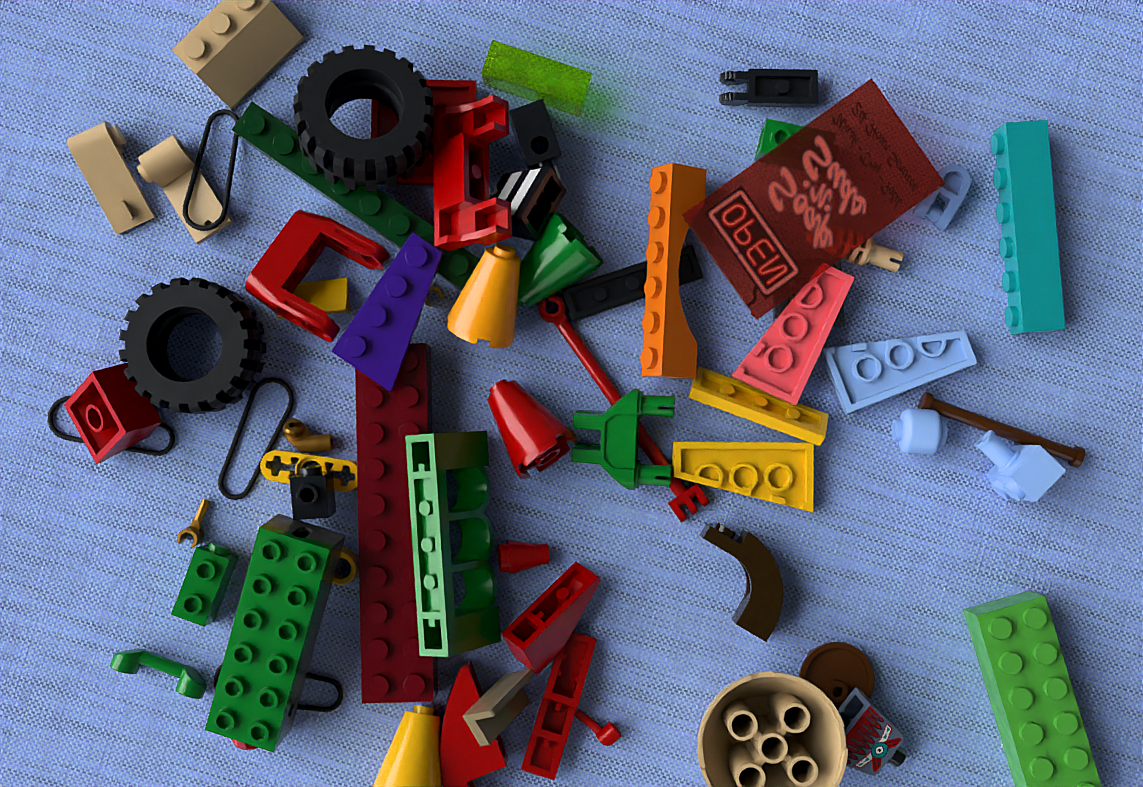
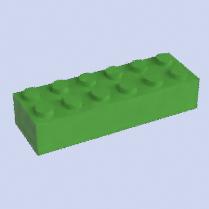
M1029 590L963 609L1015 787H1102L1046 596Z

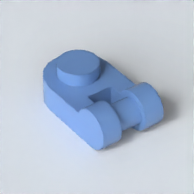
M957 164L943 167L934 176L912 213L920 218L924 216L934 221L933 226L943 231L952 220L970 189L971 177L968 171ZM936 197L947 202L942 210L933 205Z

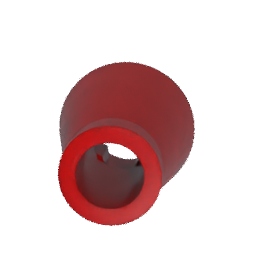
M506 540V544H498L500 572H508L509 575L540 565L549 564L550 562L547 543L537 544Z

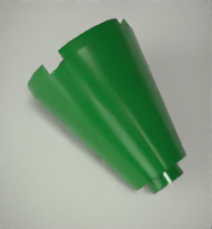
M555 212L552 215L540 239L533 242L521 260L517 303L521 307L524 304L529 307L536 305L595 271L604 263L593 246L590 247L583 239L584 235L561 213Z

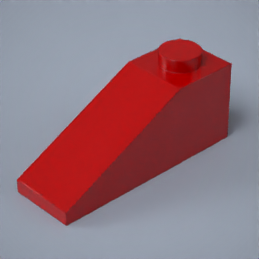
M577 562L571 565L501 633L514 657L538 675L563 650L600 584V578Z

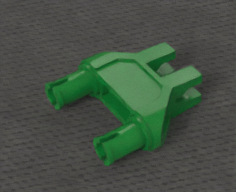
M634 388L606 411L577 410L573 414V428L601 430L600 444L576 443L575 447L572 448V462L600 464L620 485L628 490H635L639 488V485L667 486L670 488L672 465L641 464V461L638 460L639 419H642V416L674 418L675 395H644L643 391Z

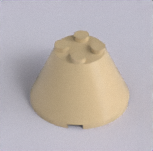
M768 671L750 674L726 686L708 706L698 732L697 752L699 765L708 787H838L843 778L848 759L845 726L832 701L809 681L784 672Z

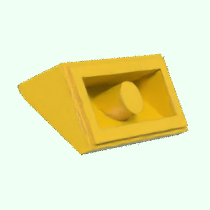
M348 278L303 282L293 292L294 295L325 311L327 315L351 312ZM277 314V317H278V318H280V319H282V320H286L285 318H283V317H281V316H279V315Z

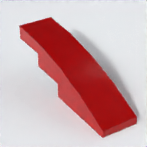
M573 631L563 650L554 658L520 770L553 781L555 780L575 711L578 708L596 645V638Z

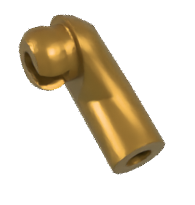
M296 418L285 422L283 427L284 436L299 452L309 453L333 450V436L331 433L314 435Z

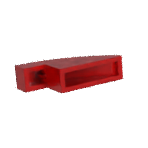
M471 659L463 662L455 679L445 710L440 744V767L443 787H475L473 779L506 767L508 762V754L500 734L490 745L480 746L463 718V715L484 695Z

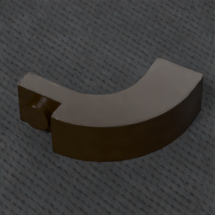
M717 523L715 528L706 524L699 536L734 556L741 564L746 576L745 594L731 618L732 621L767 642L779 620L783 605V583L775 559L760 540L744 529L737 541H735L733 538L736 533L722 524Z

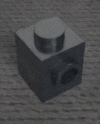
M320 465L305 466L300 468V473L289 477L293 520L329 518L336 513L333 471H322V466Z

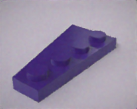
M412 232L331 352L390 392H393L402 363L404 364L413 333L418 326L424 303L429 296L442 261L443 252Z

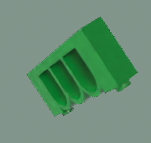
M487 431L407 435L405 439L420 656L451 657L501 642L499 606H494L497 597V580L491 565L487 563L494 547V533L488 516L483 513L488 506L491 490L489 476L484 467L489 466ZM446 470H450L455 475L459 487L457 502L450 510H448ZM454 520L458 523L461 530L462 545L456 558L451 560L449 521ZM460 571L465 582V595L460 606L455 609L452 573Z

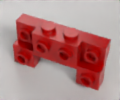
M494 94L470 104L444 107L434 113L435 247L453 251L473 243L488 246L512 237L511 202L497 197L490 199L489 143L509 135V102Z

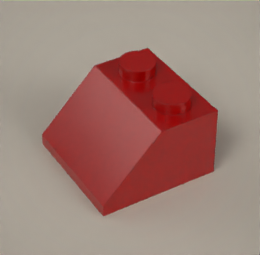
M128 363L92 371L64 404L96 464L106 461L147 438L162 423L155 405L150 403L148 397H142L135 390L136 382L128 381L124 370L129 368Z

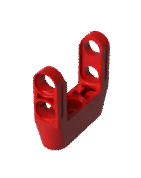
M298 210L291 216L247 278L245 289L279 316L325 341L333 342L340 332V327L329 318L325 311L294 295L293 292L326 246L370 270H382L389 261L390 254L378 243L331 218Z

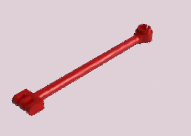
M551 295L547 298L549 302H554L558 305L559 308L555 314L547 313L545 311L547 302L541 301L538 306L540 317L544 321L555 325L611 405L622 398L621 394L568 321V318L565 316L566 307L562 298L557 295ZM639 421L638 444L653 465H670ZM672 476L670 489L676 497L667 503L682 523L687 520V517L679 507L685 504L692 515L698 512V509L692 502V498L696 496L704 507L710 502L697 483L686 488L680 478Z

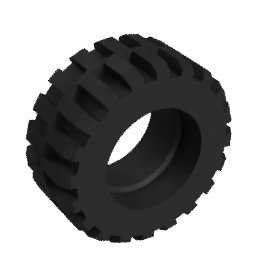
M354 45L342 47L343 52L336 54L332 50L324 54L321 64L318 61H314L307 68L308 76L304 75L300 78L297 85L298 93L294 95L295 125L303 155L309 157L310 165L316 172L324 170L326 180L334 184L341 180L344 182L345 188L356 190L357 185L366 186V191H377V185L385 184L386 188L396 186L397 178L400 176L407 180L414 174L415 166H422L427 156V150L431 148L433 139L434 98L431 89L426 87L425 77L418 70L413 73V63L405 57L398 60L396 52L384 48L383 52L376 51L374 45H364V49H354ZM372 99L390 107L398 116L399 122L390 132L381 137L358 139L338 130L330 119L339 107L349 101Z
M180 277L171 279L170 285L161 282L151 287L153 292L151 296L142 294L135 301L139 305L136 311L128 310L124 320L129 321L127 331L120 329L119 340L125 341V349L119 350L120 361L128 362L129 368L124 370L128 381L136 382L135 390L142 397L151 398V404L179 413L206 414V412H218L226 409L227 404H236L243 399L241 393L244 390L251 391L257 383L253 380L256 372L262 373L265 364L259 362L260 354L266 353V343L262 342L260 335L265 332L262 323L254 318L257 315L251 305L246 304L243 301L244 298L236 292L205 279L192 277L191 280ZM193 314H202L216 322L222 337V351L217 364L207 375L200 379L188 380L178 376L171 367L167 356V343L172 330L181 320Z

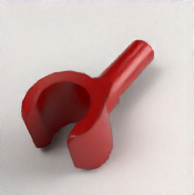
M580 709L576 711L574 716L592 729L603 745L611 746L621 737V732L611 721L601 727L598 722L594 721Z

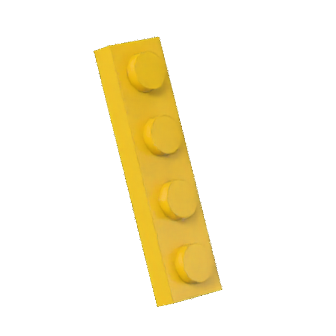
M698 366L696 379L692 381L688 398L821 446L826 437L828 413L800 403L793 406L746 383Z

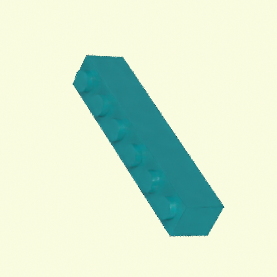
M1048 120L1006 122L993 131L994 134L990 141L991 152L993 155H996L997 167L993 174V183L995 189L999 191L996 218L1002 227L999 253L1004 258L1005 272L1002 275V288L1007 293L1008 307L1005 309V322L1007 327H1010L1011 335L1050 333L1064 330L1066 328Z

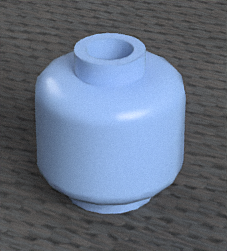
M905 409L900 415L899 420L893 421L892 439L893 441H898L899 447L904 453L932 455L946 444L947 422L945 419H941L936 410Z

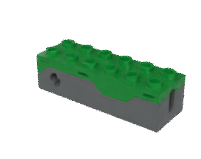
M277 514L259 527L207 719L206 731L230 738L233 744L242 750L251 751L261 748L270 752H274L290 732L346 535L300 520H293V518Z

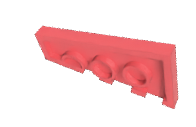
M821 263L731 374V377L793 406L797 405L855 277L825 263Z

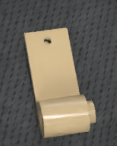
M104 121L68 138L67 145L115 233L118 235L156 216L122 156V153H124L123 145L127 143L123 132L118 125L111 126L109 122Z
M172 134L138 157L141 163L137 166L139 173L148 184L155 182L163 189L196 244L200 245L233 223L228 213L218 227L208 231L194 229L186 223L183 216V204L195 161L175 134ZM199 169L188 206V215L195 224L204 226L214 223L220 217L223 205Z

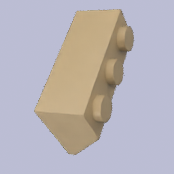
M222 0L172 51L233 110L305 38L271 0Z

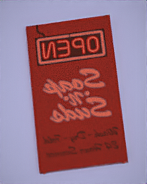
M871 78L686 211L682 216L747 306L751 315L757 320L939 189L945 182Z

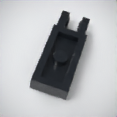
M748 69V71H727L720 74V82L722 84L740 85L747 83L746 93L727 92L719 95V103L724 106L746 104V107L815 108L818 104V70Z

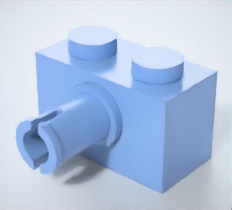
M992 430L983 434L975 443V447L979 448L995 464L985 475L993 482L991 488L1006 500L1010 498L1017 501L1037 502L1066 472V469L1040 445H1013L1009 448Z

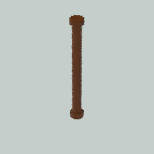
M924 392L920 398L918 409L936 410L941 416L985 432L992 430L995 435L1022 445H1040L1050 455L1068 461V464L1075 468H1078L1084 460L1085 449L1075 446L1071 448L933 398V394Z

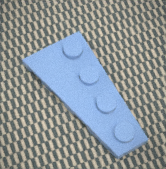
M965 331L827 347L821 350L822 358L844 414L978 363Z

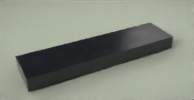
M693 245L681 250L679 287L704 278ZM647 260L563 288L562 293L572 323L645 299L644 284L647 276Z

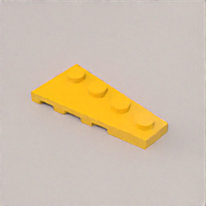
M672 441L673 477L813 513V443Z

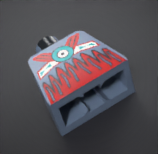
M855 687L838 709L845 726L846 748L848 749L846 766L870 775L878 774L886 763L894 767L900 766L906 758V750L900 746L905 736L881 709L860 689Z

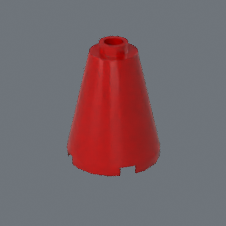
M503 379L490 388L489 392L491 394L487 401L514 470L520 479L531 477L528 471L535 467L539 473L547 469L571 450L567 444L569 441L577 442L578 439L575 433L517 381L512 380L508 382L506 379Z

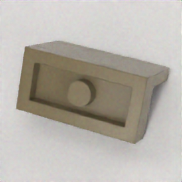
M530 668L504 674L463 715L464 720L480 746L490 745L531 702L522 688L534 676Z

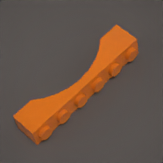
M669 163L652 168V176L649 183L651 200L648 213L649 238L646 249L647 276L644 284L645 314L642 320V328L644 330L643 350L640 356L642 365L641 376L696 379L698 343L689 329L682 308L679 293V263L687 231L697 213L705 205L707 169L677 163Z

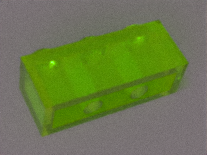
M495 40L491 42L481 71L485 86L533 102L543 99L545 106L578 117L582 116L592 86L591 72Z

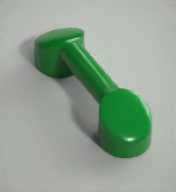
M146 649L124 650L115 653L109 666L121 673L137 674L142 664L180 678L175 690L189 698H203L207 688L204 678L193 667L146 651Z

